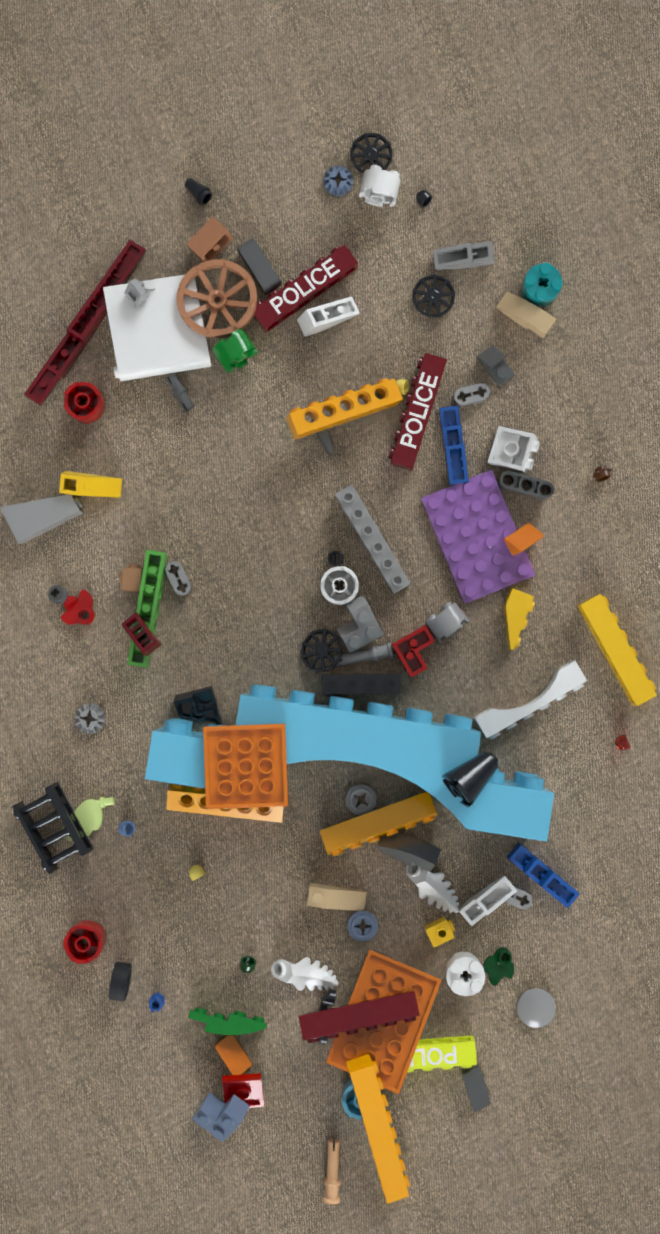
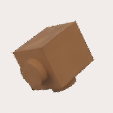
M128 564V568L123 567V572L119 573V583H122L121 591H140L143 573L140 565Z

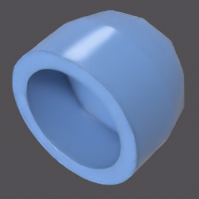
M127 820L122 821L118 825V832L123 836L130 837L135 832V824Z

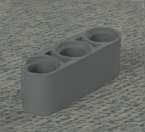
M254 238L237 247L239 255L265 295L282 285Z
M506 471L498 479L500 489L537 500H547L554 493V486L551 482L516 472ZM503 477H510L512 484L505 485ZM523 481L528 482L530 490H524L521 483ZM541 486H545L548 489V495L541 494Z

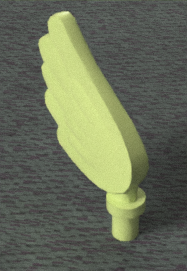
M100 797V800L88 799L78 806L74 813L87 837L92 834L93 830H98L101 827L103 808L115 805L114 797ZM66 836L69 841L72 840L70 836Z

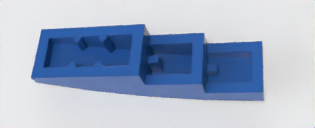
M458 406L439 408L449 484L469 482Z
M519 842L506 856L565 907L569 908L580 895L578 891Z

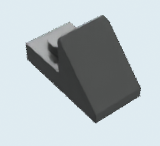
M491 346L478 355L477 359L499 388L512 379L515 374L504 361L506 356L494 346Z

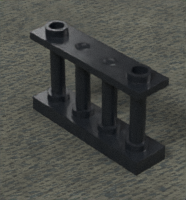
M58 782L46 787V795L26 806L23 801L12 806L15 817L20 820L41 859L43 869L48 874L59 869L56 863L69 856L80 853L82 857L94 850ZM49 801L52 802L55 812L34 823L29 812ZM58 818L61 819L65 825L64 829L43 840L38 829ZM67 835L70 836L74 842L73 846L52 857L47 846Z

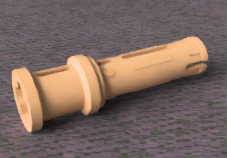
M333 1139L328 1140L327 1177H325L323 1182L325 1185L323 1202L327 1204L340 1203V1197L338 1196L339 1186L341 1185V1180L338 1178L340 1140L335 1139V1147H333Z

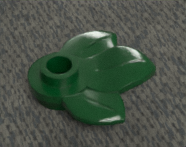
M504 947L498 948L494 955L488 956L483 963L484 972L488 973V979L493 986H496L504 976L512 979L514 974L512 954Z

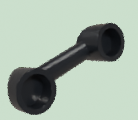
M330 989L324 995L319 1011L327 1009L328 1005L334 1006L337 990ZM327 1036L319 1037V1043L326 1045Z

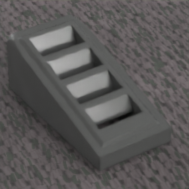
M328 429L315 433L327 454L332 456L334 449Z

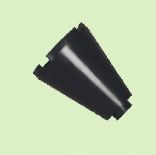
M483 752L443 774L442 778L444 779L442 781L455 798L458 796L463 799L460 802L461 804L470 808L498 769L497 762L499 761L493 753Z

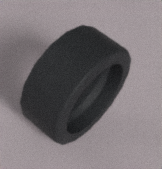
M115 963L109 989L110 1000L123 1002L126 1000L130 986L132 964Z

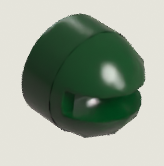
M251 956L242 957L240 962L241 971L244 973L253 972L256 960Z

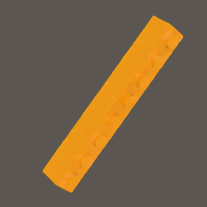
M369 1054L346 1061L386 1202L389 1204L409 1196L407 1188L410 1187L407 1174L403 1175L406 1168L403 1159H399V1155H402L399 1144L394 1142L397 1139L394 1127H390L389 1124L393 1121L390 1111L385 1109L388 1106L385 1094L381 1095L380 1090L384 1088L380 1077H376V1074L379 1073L376 1061H371Z

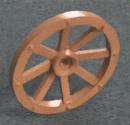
M213 259L197 264L184 275L177 290V307L181 318L192 331L208 338L231 336L230 333L243 329L253 318L257 307V291L252 277L240 265L228 260ZM216 268L222 269L218 290L213 289L204 271ZM230 270L238 274L243 280L224 293L227 273ZM199 275L209 295L189 290L187 287ZM246 285L248 286L250 302L228 300ZM189 296L208 303L186 312L184 297ZM226 307L244 308L247 311L236 323ZM212 309L206 328L198 325L191 319ZM221 311L230 327L213 329L217 314Z

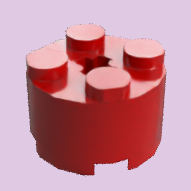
M75 382L64 392V408L78 422L84 424L93 423L102 416L106 409L103 395L90 382ZM83 400L87 401L86 405H83Z
M83 920L76 923L67 932L63 941V948L71 961L77 964H87L96 959L106 945V934L103 926L92 920ZM83 939L87 940V945L84 944Z

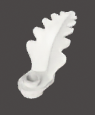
M414 863L406 866L407 876L418 886L419 898L424 899L428 896V904L432 905L436 901V908L440 909L443 906L442 910L444 912L448 909L449 913L459 912L458 906L460 903L456 902L458 897L452 896L455 890H448L451 882L442 881L445 877L444 873H431Z
M305 957L296 964L283 959L277 960L271 968L274 977L285 983H292L299 991H302L305 985L310 991L314 990L315 985L322 991L323 986L326 990H329V987L334 989V986L339 984L336 980V975L332 976L333 971H327V965L320 969V961L316 960L311 964L309 957Z

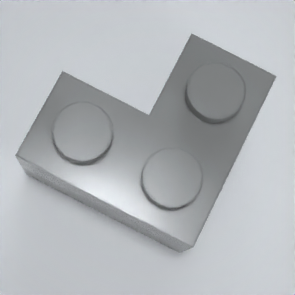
M363 596L346 604L353 621L341 626L337 631L349 653L384 634Z

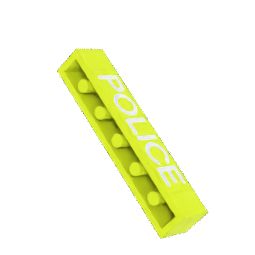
M473 1035L420 1039L407 1073L413 1072L414 1069L431 1071L434 1068L441 1067L444 1070H449L454 1066L471 1068L472 1065H477L476 1046Z

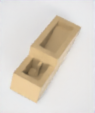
M506 292L496 306V309L523 328H529L542 338L545 337L556 321V318L546 311L509 292Z

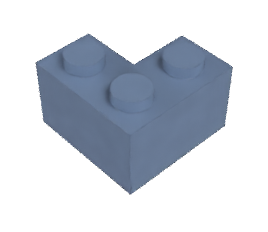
M209 1092L200 1102L192 1120L213 1134L215 1138L224 1142L241 1124L250 1106L235 1094L224 1103Z

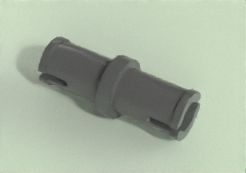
M172 373L166 377L165 380L173 391L172 395L178 399L183 411L187 412L194 408V404L186 393L187 389L182 386L177 374Z

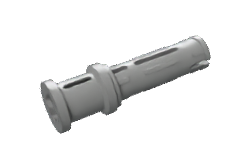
M387 642L386 645L376 647L372 645L367 650L342 654L341 659L343 661H340L336 667L369 660L378 662L379 659L384 658L394 659L391 643Z

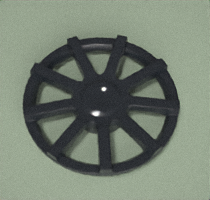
M364 133L352 144L350 150L351 162L363 174L364 170L361 167L366 162L369 163V169L376 162L382 170H386L392 161L391 144L379 133ZM368 137L376 138L372 146L370 145ZM365 139L367 147L362 146L358 142ZM379 139L385 143L384 145L376 148ZM355 147L363 150V153L353 154ZM385 148H388L389 155L382 154L379 152ZM364 157L363 161L357 166L354 158ZM379 157L388 159L385 166L379 161Z
M433 274L421 278L413 289L412 299L414 306L421 314L427 317H440L452 308L455 300V291L448 279ZM433 279L432 288L428 286L425 282L426 280ZM436 279L444 282L438 289L436 288ZM420 284L424 285L427 292L417 290ZM446 285L449 287V289H450V291H451V292L441 293V290H442ZM416 294L424 295L426 297L416 302ZM451 296L450 304L443 300L442 297ZM428 302L429 304L424 312L420 309L419 305ZM441 302L448 308L440 312L438 303ZM431 305H435L437 314L428 313Z
M327 629L312 631L302 642L301 658L307 667L314 671H329L339 663L342 657L343 647L341 640L334 632ZM323 633L321 642L318 641L316 634ZM327 633L332 635L333 638L328 643H325ZM312 637L316 643L315 646L308 644ZM337 640L339 648H330L329 646ZM306 647L312 648L314 650L313 652L305 654ZM330 652H339L337 660L330 656ZM315 655L314 660L310 664L306 658ZM319 658L321 659L322 669L314 667ZM328 658L334 664L326 668L324 659Z

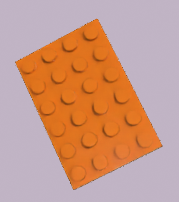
M369 949L348 1004L415 991L420 1016L416 1017V1021L405 1023L404 1019L398 1020L397 1025L388 1027L385 1026V1023L377 1025L378 1029L366 1031V1027L358 1029L356 1034L338 1033L339 1037L334 1039L325 1063L349 1073L346 1061L369 1054L371 1061H376L379 1070L376 1077H380L383 1088L399 1094L442 980Z

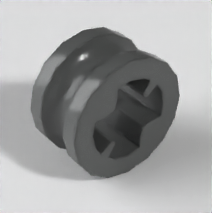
M59 585L52 586L48 591L49 600L57 604L64 603L68 597L67 590Z

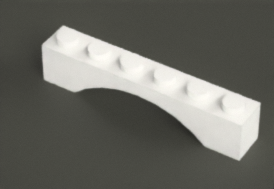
M570 661L555 670L547 688L530 703L513 709L489 708L473 717L484 738L490 737V739H494L501 734L500 731L504 728L509 730L517 725L516 721L532 717L534 715L533 712L537 709L542 711L550 706L549 702L565 698L567 696L566 693L572 689L573 691L584 687L583 683L587 680L577 662Z

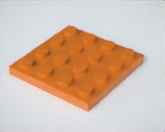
M285 723L203 727L206 809L288 806Z

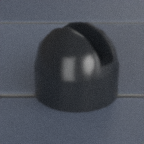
M422 190L416 195V201L422 208L426 207L433 198L426 190Z
M335 550L328 554V562L331 565L339 566L343 563L344 557L341 552ZM336 554H339L338 563L336 564Z

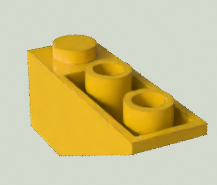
M71 471L61 473L59 493L78 496L121 497L122 478Z
M514 588L509 590L503 605L507 647L510 651L514 650V647L518 648L521 641L519 634L521 630H525L528 623L526 616L528 612H532L535 605L533 601L534 596Z

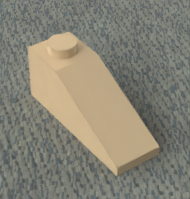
M310 882L307 906L361 911L365 908L367 891Z

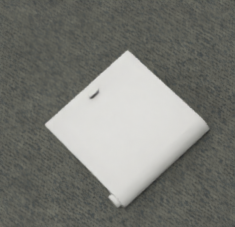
M184 275L142 281L145 283L143 286L144 290H150L151 293L143 301L142 305L136 308L124 293L129 283L103 287L117 366L114 367L115 378H119L120 382L211 367L206 337L192 331L185 324L177 307V290ZM194 278L187 289L197 292ZM189 296L184 297L186 312L200 307L198 299ZM202 314L191 318L195 323L204 327Z

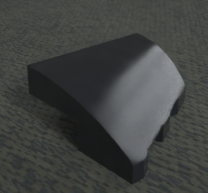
M212 686L175 695L174 704L180 719H195L198 722L206 720L216 722V725L222 724Z

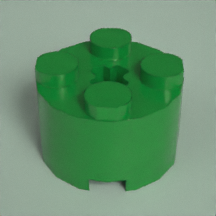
M243 329L230 333L231 337L225 341L223 339L220 340L212 349L227 373L232 372L236 367L239 369L243 368L248 364L247 359L258 354V350Z

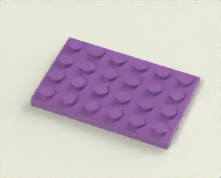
M492 470L468 479L469 482L458 483L421 498L463 604L535 576L526 551L524 550L512 556L503 540L517 529Z

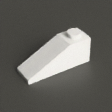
M351 296L307 309L297 321L306 337L359 315L360 312Z

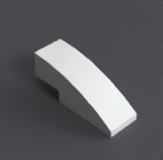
M504 875L459 907V912L473 926L485 915L488 916L517 890Z

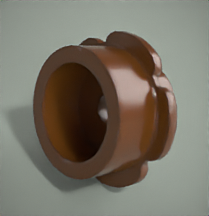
M600 466L595 469L593 478H596L597 482L608 480L611 477V469L606 468V466Z

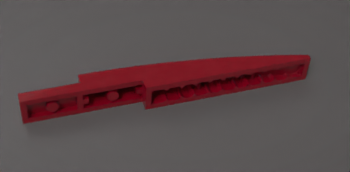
M132 240L128 241L66 329L67 334L24 393L25 397L42 406L60 379L65 378L107 315L103 287L126 284L145 254V248Z

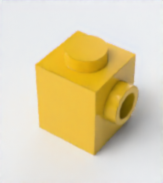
M445 916L424 926L434 948L455 938L453 932L456 930L451 920L447 921Z

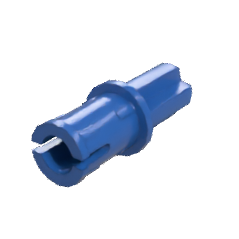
M157 992L150 997L149 1008L152 1012L155 1010L158 1012L164 1006L165 999L161 992Z

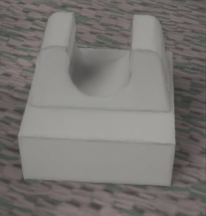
M136 278L129 281L124 292L135 308L141 306L151 293L150 290L145 291L143 288L145 283L142 281L138 282Z

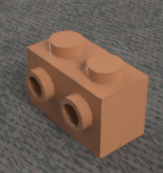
M212 216L191 237L186 245L204 262L215 259L234 238Z

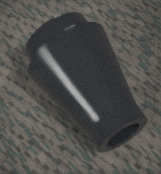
M193 178L186 180L184 187L188 189L198 204L206 205L212 198L210 188L195 181Z

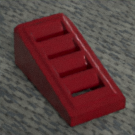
M137 612L121 624L143 655H150L162 645ZM136 621L139 622V624H137V625H136L135 627H133L132 629L129 628V627H130L131 625H133ZM143 628V630L139 632L137 635L134 634L139 629ZM147 634L148 636L140 642V639Z

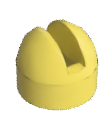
M397 380L396 383L401 395H407L410 387L409 380Z
M193 865L189 870V876L192 881L206 874L200 865Z

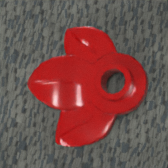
M82 589L78 598L74 596L67 597L63 603L67 612L60 617L61 620L69 625L77 623L82 625L91 624L94 621L95 612L92 609L93 598L90 593ZM84 612L89 614L87 619L82 617Z

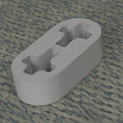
M483 383L463 387L455 392L453 400L460 407L480 403L488 398L490 390ZM478 388L486 392L483 394V397H480L479 394L473 396V393H476ZM460 393H462L463 396L470 394V397L465 398V402H462L461 399H458Z
M176 561L168 563L165 571L174 591L180 596L188 595L191 592L192 586L183 566ZM173 565L175 567H179V570L177 571L179 575L178 578H176L174 573L170 574V571L172 570L171 566ZM178 580H181L183 584L188 585V587L185 588L186 592L183 593V591L181 590L178 591V588L180 587Z
M514 886L517 892L505 902L520 909L529 908L532 905L531 895L527 891ZM524 895H526L525 898L528 901L527 903L523 902L521 905V902L516 898V896L523 897Z

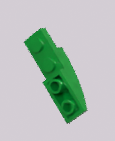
M196 1007L195 1010H190L188 1016L190 1019L207 1023L205 1032L220 1035L249 1034L263 1030L268 1025V1023L264 1022L265 1018L254 1016L251 1019L246 1017L245 1012L235 1010V1013H230L228 1020L225 1019L226 1015L214 1012V1016L206 1014V1009Z

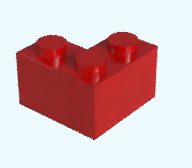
M426 625L391 644L409 678L428 669L418 652L435 642Z

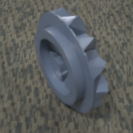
M340 165L331 166L325 172L323 184L326 191L331 195L342 196L351 190L353 176L347 167L344 168ZM338 174L344 180L340 181L339 187H337L336 181L333 180L337 178Z
M364 910L354 912L348 920V932L357 941H368L376 935L378 921L371 912ZM362 919L365 921V924H368V926H365L364 933L357 926L361 924Z

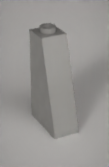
M67 494L4 506L0 509L17 542L24 544L82 514L81 508L83 504L79 497L75 498L74 495Z

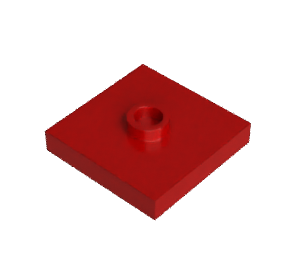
M261 1073L222 1076L225 1103L235 1094L250 1106L249 1108L264 1107Z

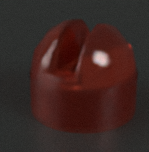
M625 734L616 738L615 745L618 750L624 751L631 748Z

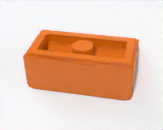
M527 523L503 540L512 556L543 538L544 535L530 523Z
M226 1035L215 1042L214 1046L232 1075H241L253 1065L234 1035Z

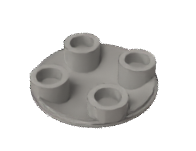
M534 988L520 994L517 1012L522 1022L535 1028L543 1027L551 1022L555 1015L556 1005L548 991Z

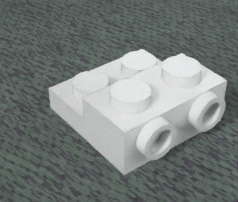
M499 426L488 463L507 468L510 471L527 474L528 470L533 468L534 459H532L534 452L538 451L540 442L537 441L538 438L533 433Z

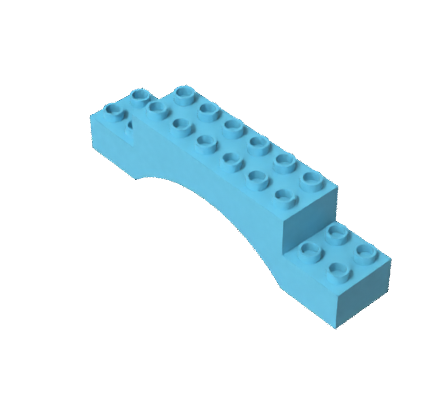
M259 684L251 685L250 693L240 695L236 725L285 723L287 764L314 760H338L374 766L397 774L433 795L457 817L466 829L547 842L554 793L543 787L544 778H540L536 774L515 771L513 781L505 780V773L497 769L470 808L461 804L460 802L463 799L458 796L455 798L446 788L442 781L444 779L442 775L478 756L481 732L471 728L472 719L468 717L445 714L444 723L432 722L433 713L430 711L407 708L406 716L398 717L392 716L393 706L375 702H368L367 712L353 710V699L330 696L329 706L314 704L315 693L297 690L291 691L290 699L275 697L277 687ZM170 718V720H165L164 727L152 731L145 779L205 788L204 738L202 732L192 731L193 721ZM208 724V726H222V725Z

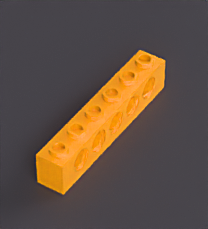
M384 378L379 380L376 385L366 384L360 387L358 391L348 390L343 393V396L336 398V395L326 398L325 402L319 403L315 401L308 404L307 408H294L290 410L286 420L292 436L296 440L396 406L403 398L395 378L391 380ZM375 392L381 394L382 399H378L375 396ZM357 398L363 399L365 405L360 404ZM340 404L346 405L348 411L341 409ZM322 410L329 411L330 417L325 416ZM306 415L313 419L312 423L306 421Z
M169 783L166 810L282 823L284 806L206 809L205 788Z

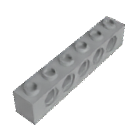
M352 484L336 493V500L392 594L394 595L409 586L411 583Z

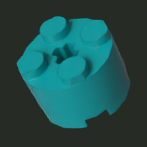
M544 262L533 266L526 273L522 282L521 294L523 298L536 306L546 307L557 298L563 285L560 272L550 263Z

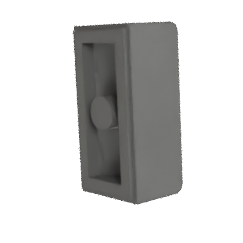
M480 1066L462 1070V1077L473 1112H477L491 1104Z

